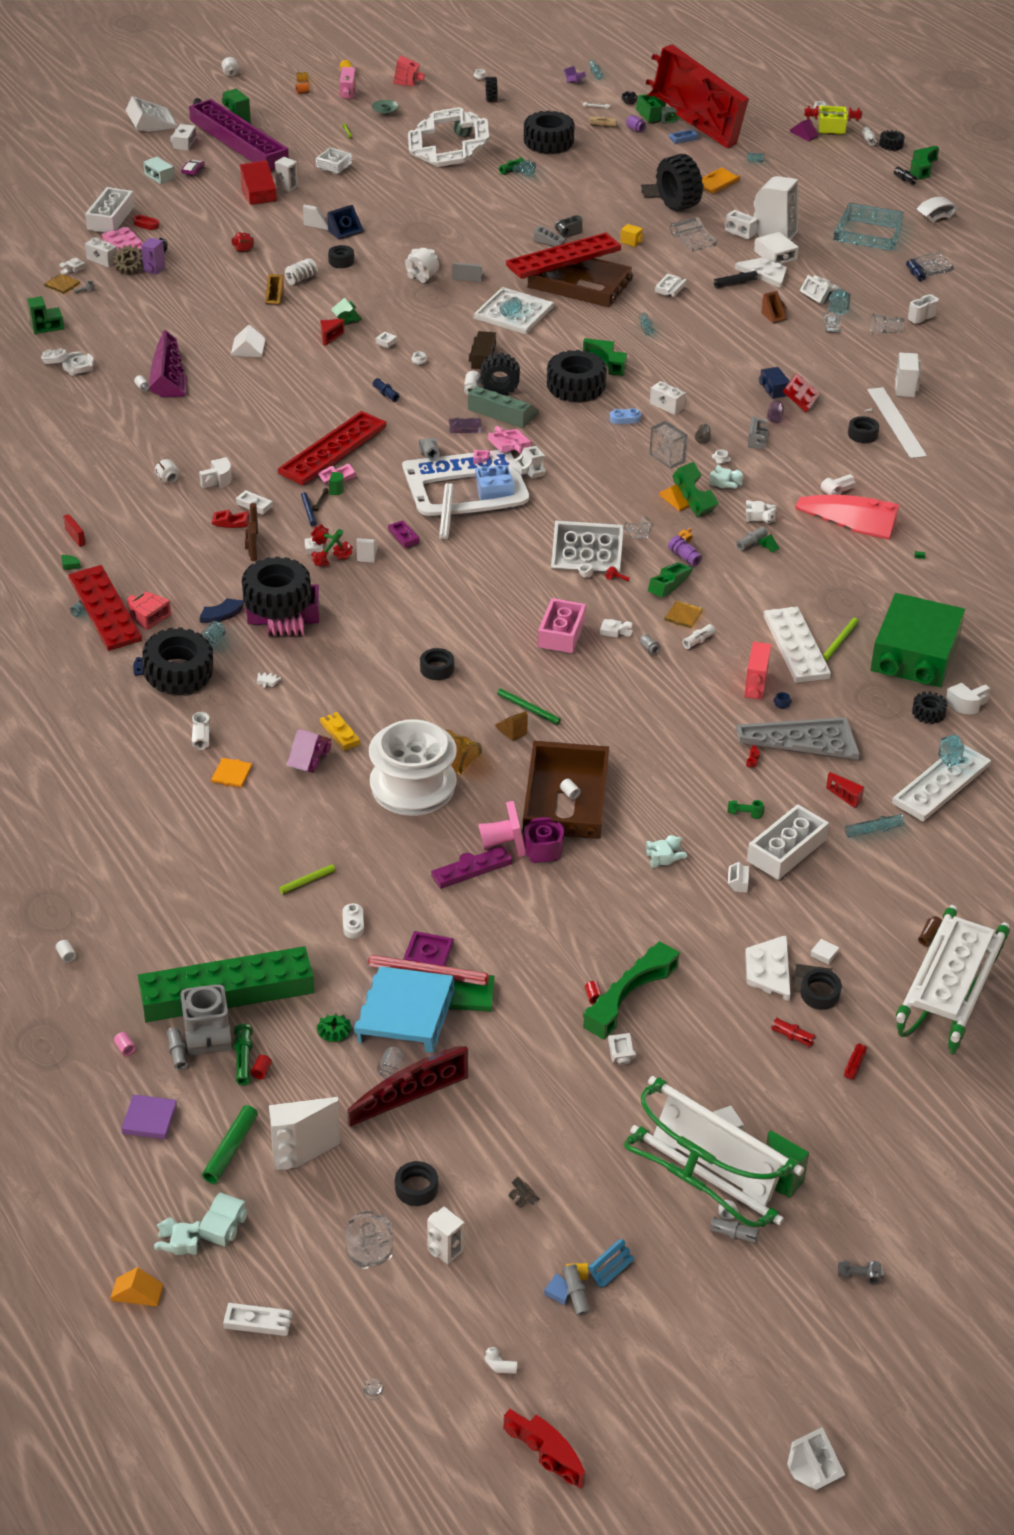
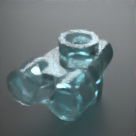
M530 160L520 162L519 165H515L513 171L515 173L524 172L526 177L536 173L535 162H530Z

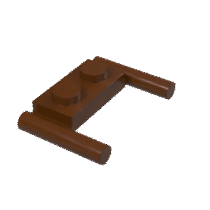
M251 503V522H249V529H245V550L249 551L251 561H257L256 540L259 533L257 504Z

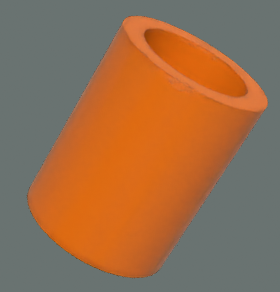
M308 83L296 84V93L309 92Z

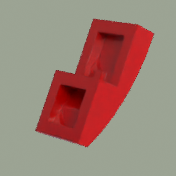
M230 509L214 512L212 524L226 528L246 527L249 524L250 515L248 511L232 514Z

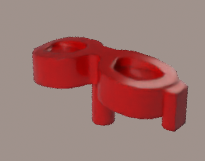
M752 745L749 758L746 761L747 767L757 766L760 751L756 745Z

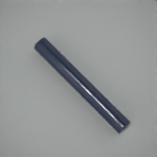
M302 492L301 498L311 526H315L317 522L306 492Z

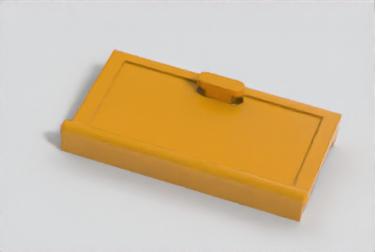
M721 167L702 177L703 189L715 194L739 181L740 175L736 176Z

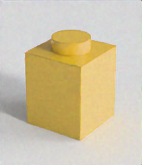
M627 224L621 229L620 242L636 247L643 240V228Z

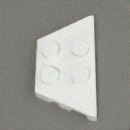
M764 257L735 263V269L744 273L756 270L758 276L755 277H758V279L776 287H782L787 267L780 263L773 262Z
M786 936L746 948L747 985L760 988L769 994L774 991L783 995L784 1000L790 1001Z

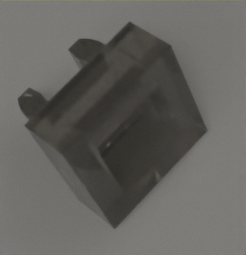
M520 1177L511 1182L516 1189L512 1190L508 1196L512 1200L520 1196L519 1200L515 1203L519 1208L524 1207L527 1201L534 1205L540 1200L532 1188Z

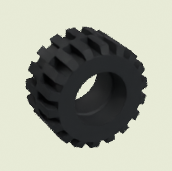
M502 352L501 354L494 353V356L489 355L488 359L485 358L484 363L481 365V385H483L484 389L501 395L513 393L520 381L518 361L516 362L514 357L511 358L510 354L504 355ZM504 372L507 376L497 377L493 373Z

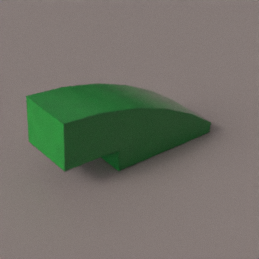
M680 562L661 568L660 575L650 579L647 591L662 598L680 586L691 574L693 568Z

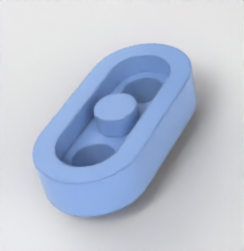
M636 408L615 409L610 412V421L614 424L638 423L641 421V412Z

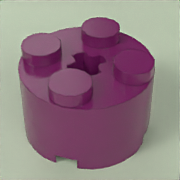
M547 817L531 820L530 824L524 828L525 854L529 857L530 861L539 863L557 861L561 858L564 842L563 826L559 822L557 824L552 822V819Z

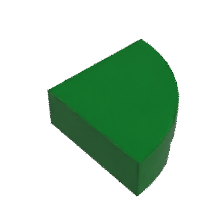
M772 534L758 541L763 548L766 547L770 552L780 549Z
M61 555L63 570L81 568L80 561L76 557Z

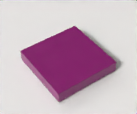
M414 931L403 959L446 966L454 945V939Z

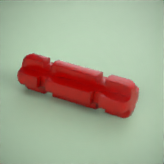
M856 1044L848 1065L844 1070L845 1078L853 1080L856 1077V1072L859 1070L863 1057L866 1054V1045Z

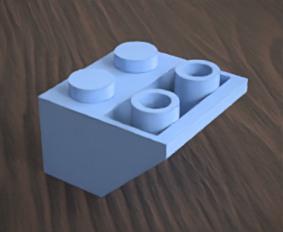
M508 465L475 468L480 500L514 495V482Z

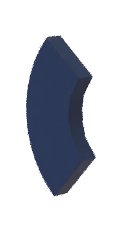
M226 598L219 605L204 607L200 615V622L215 623L222 621V619L228 616L233 617L241 611L244 601Z

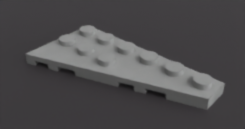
M846 717L736 725L739 743L859 760V751Z

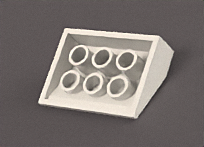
M555 521L551 569L579 571L580 565L588 563L592 565L593 572H606L608 568L613 566L620 573L624 525Z

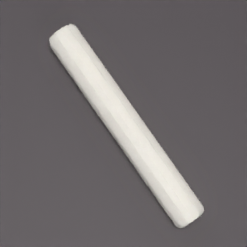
M446 483L444 488L439 538L445 540L449 536L454 490L452 483Z

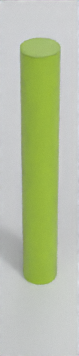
M333 864L279 887V891L281 894H285L335 872V867Z

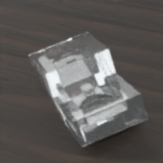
M824 313L825 332H841L839 313Z

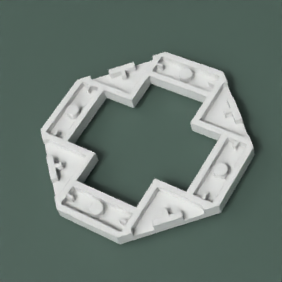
M460 107L434 111L427 120L421 121L415 130L408 132L410 155L436 167L464 163L490 141L488 120L485 118L481 119L472 112L467 113ZM461 120L462 128L475 126L476 139L462 141L463 150L437 154L436 146L423 147L422 135L435 133V124Z

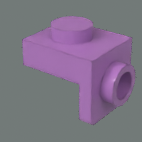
M575 66L564 69L567 82L574 81V83L582 81L581 78L586 77L585 71L576 73Z

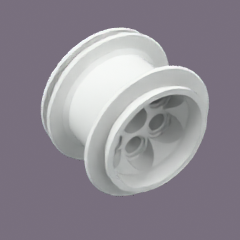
M415 719L399 721L379 731L369 745V757L375 766L370 774V787L375 800L391 812L409 816L429 814L444 807L451 800L457 782L456 773L451 766L457 753L456 743L452 736L433 723Z

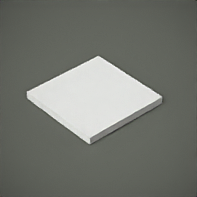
M502 287L473 314V319L527 334L554 308L555 303Z

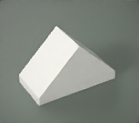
M357 538V561L374 562L378 549L376 541L374 539Z

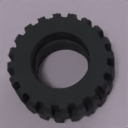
M539 111L538 113L530 114L524 121V143L533 151L543 152L544 154H556L557 152L561 153L568 150L574 143L575 123L567 114L565 115L557 111Z
M682 153L664 158L656 170V184L664 204L674 211H681L696 206L702 198V188L704 187L702 183L703 178L697 163L693 161L692 157Z
M567 350V352H560L554 355L548 362L547 388L551 394L563 401L568 400L569 402L582 403V401L594 400L606 388V364L600 356H597L595 353H589V351Z
M267 557L265 560L260 559L255 564L252 563L242 576L245 606L253 614H258L261 618L267 617L271 620L274 618H278V620L285 617L291 618L294 614H300L311 601V578L309 571L302 563H299L297 560H291L288 557Z
M178 627V629L168 628L166 631H158L157 635L153 634L144 644L142 652L143 674L146 681L152 687H157V690L160 692L165 691L171 695L173 693L183 695V693L190 694L194 690H200L212 677L213 648L209 641L198 632L195 633L191 629L185 630L181 627ZM172 659H183V660H186V661H188V662H185V663H172V662H169L168 660H172Z

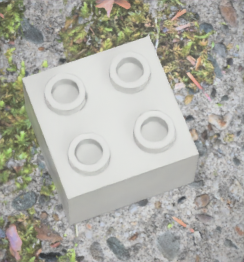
M899 352L895 376L896 396L915 397V392L919 390L918 379L921 377V360H918V354Z

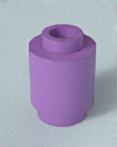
M635 115L629 116L626 120V126L636 132H643L646 128L644 120Z

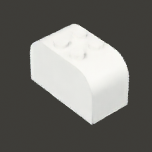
M775 176L769 179L757 192L754 200V217L758 219L757 234L760 237L780 232L791 240L798 232V179Z

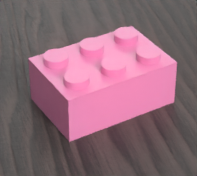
M551 598L538 630V647L573 653L585 623L586 604Z

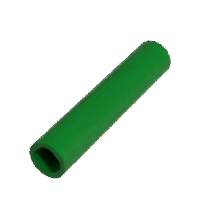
M245 1105L242 1107L202 1172L203 1179L208 1183L216 1184L256 1120L258 1112L252 1106Z

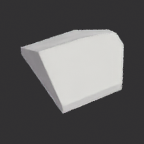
M823 1427L792 1442L787 1465L795 1480L813 1490H817L845 1475Z

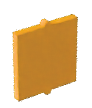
M222 758L211 782L242 788L252 768V763L239 761V759Z

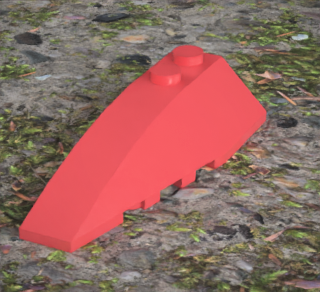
M814 495L799 497L795 509L812 516L820 515L825 521L833 520L841 527L846 525L851 527V531L889 540L897 522L899 504L851 495Z

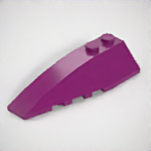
M166 330L162 332L154 354L149 388L160 397H180L186 394L187 378L183 374L184 366L180 364L182 358L178 353L180 350L177 338Z

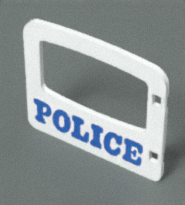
M490 451V458L479 464H473L474 453L437 457L435 461L424 458L407 460L402 463V468L419 513L427 516L442 515L443 504H431L423 485L450 479L476 477L475 468L508 465L514 482V495L488 500L452 503L451 514L507 509L508 507L514 508L515 506L527 503L529 493L521 475L512 466L514 458L511 452Z

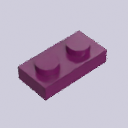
M403 520L388 525V531L404 548L419 544V537Z

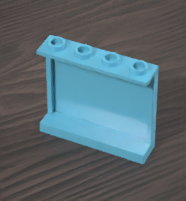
M379 967L377 975L373 976L372 988L367 991L366 1004L361 1007V1017L355 1023L354 1032L357 1034L358 1043H362L365 1035L423 1042L425 1052L433 1053L455 991L453 976Z

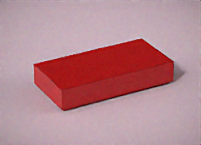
M64 515L65 530L79 547L84 546V531L71 515Z

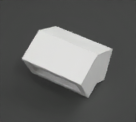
M740 862L730 865L728 871L729 886L735 892L747 893L749 866H743Z

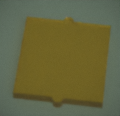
M60 273L44 283V286L65 294L79 285L80 281Z
M676 601L665 616L664 621L674 623L677 626L681 625L692 628L703 612V608L693 606L690 603L686 604Z

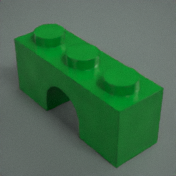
M691 462L679 467L672 477L675 484L681 490L683 497L689 503L692 512L695 513L696 517H700L712 512L719 502L711 489L700 491L696 488L695 484L702 474L696 464Z

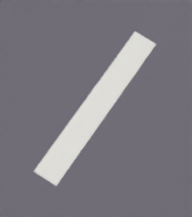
M883 387L867 389L909 457L927 456Z

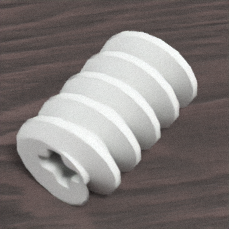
M310 258L292 264L285 269V277L290 285L318 274V267Z

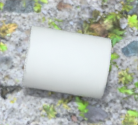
M142 375L137 376L134 383L142 392L148 391V381Z
M565 779L560 784V789L571 800L579 797L581 790L570 779Z
M61 940L56 944V950L64 963H70L75 960L76 953L68 940Z

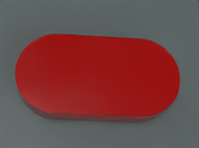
M145 215L133 217V224L135 226L148 230L159 228V220Z

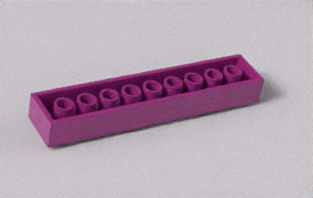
M213 99L189 106L191 122L251 162L267 160L270 171H272V169H275L276 161L283 157L289 158L287 147Z

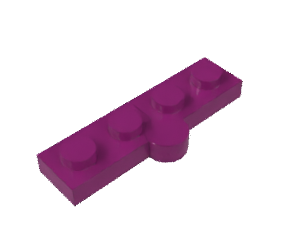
M503 846L475 856L471 853H463L458 862L432 870L431 877L438 887L442 889L511 865L512 858Z

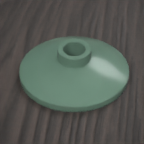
M379 100L372 104V109L383 115H388L398 109V104L391 100Z

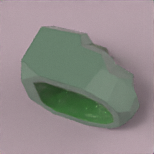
M662 107L661 123L671 124L679 121L681 118L676 115L677 110L673 107Z

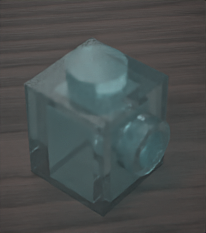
M841 289L831 293L828 298V311L838 315L845 313L849 310L851 294Z

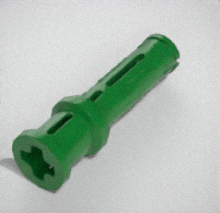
M238 1024L234 1027L233 1031L236 1036L233 1048L236 1051V1082L238 1085L244 1086L250 1083V1051L253 1048L251 1041L253 1028L248 1024Z

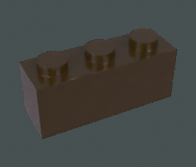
M478 331L477 337H474L471 353H469V362H471L472 369H481L484 359H488L489 355L494 356L496 332Z

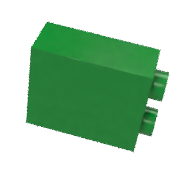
M895 592L874 643L870 671L942 688L961 635L965 608Z

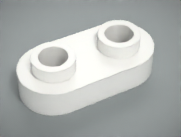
M59 348L52 351L49 349L42 353L41 359L44 364H53L66 360L69 355L65 349Z
M348 904L342 910L343 933L351 939L359 938L364 933L363 908L358 904Z

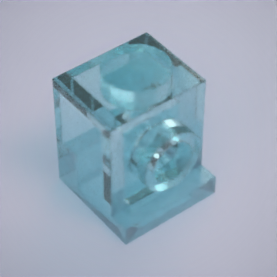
M954 734L941 738L938 756L948 767L965 761L962 757L964 745L960 741L961 738Z

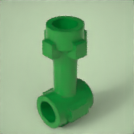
M735 800L728 801L727 813L747 812L751 813V817L754 819H760L764 815L765 806L761 800H754L752 805L738 804Z

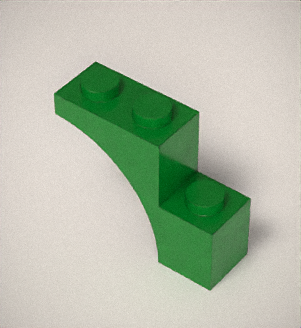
M931 146L914 150L910 173L916 176L918 180L930 177L931 162L938 160L939 147Z
M584 338L583 351H589V353H595L597 356H600L608 367V374L624 376L627 353L615 352V341Z

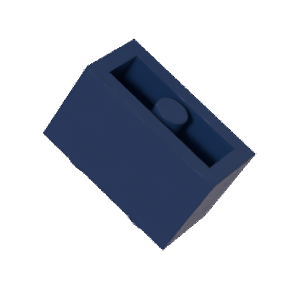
M779 367L761 369L759 383L766 390V393L772 399L787 397L782 391L789 383V379Z

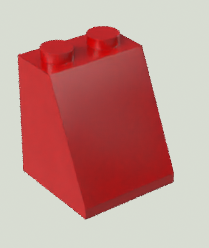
M268 161L240 164L241 190L249 205L277 201L276 186Z

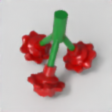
M322 524L314 527L311 536L313 537L312 541L316 542L317 545L326 544L328 538L332 539L327 548L323 549L322 552L313 551L311 554L313 557L312 562L316 566L322 567L324 565L327 567L330 564L327 555L334 543L338 545L333 547V555L338 560L342 558L347 559L353 553L352 545H349L347 541L343 543L339 540L344 533L342 529H338L334 535H330L328 533L329 529L325 528Z

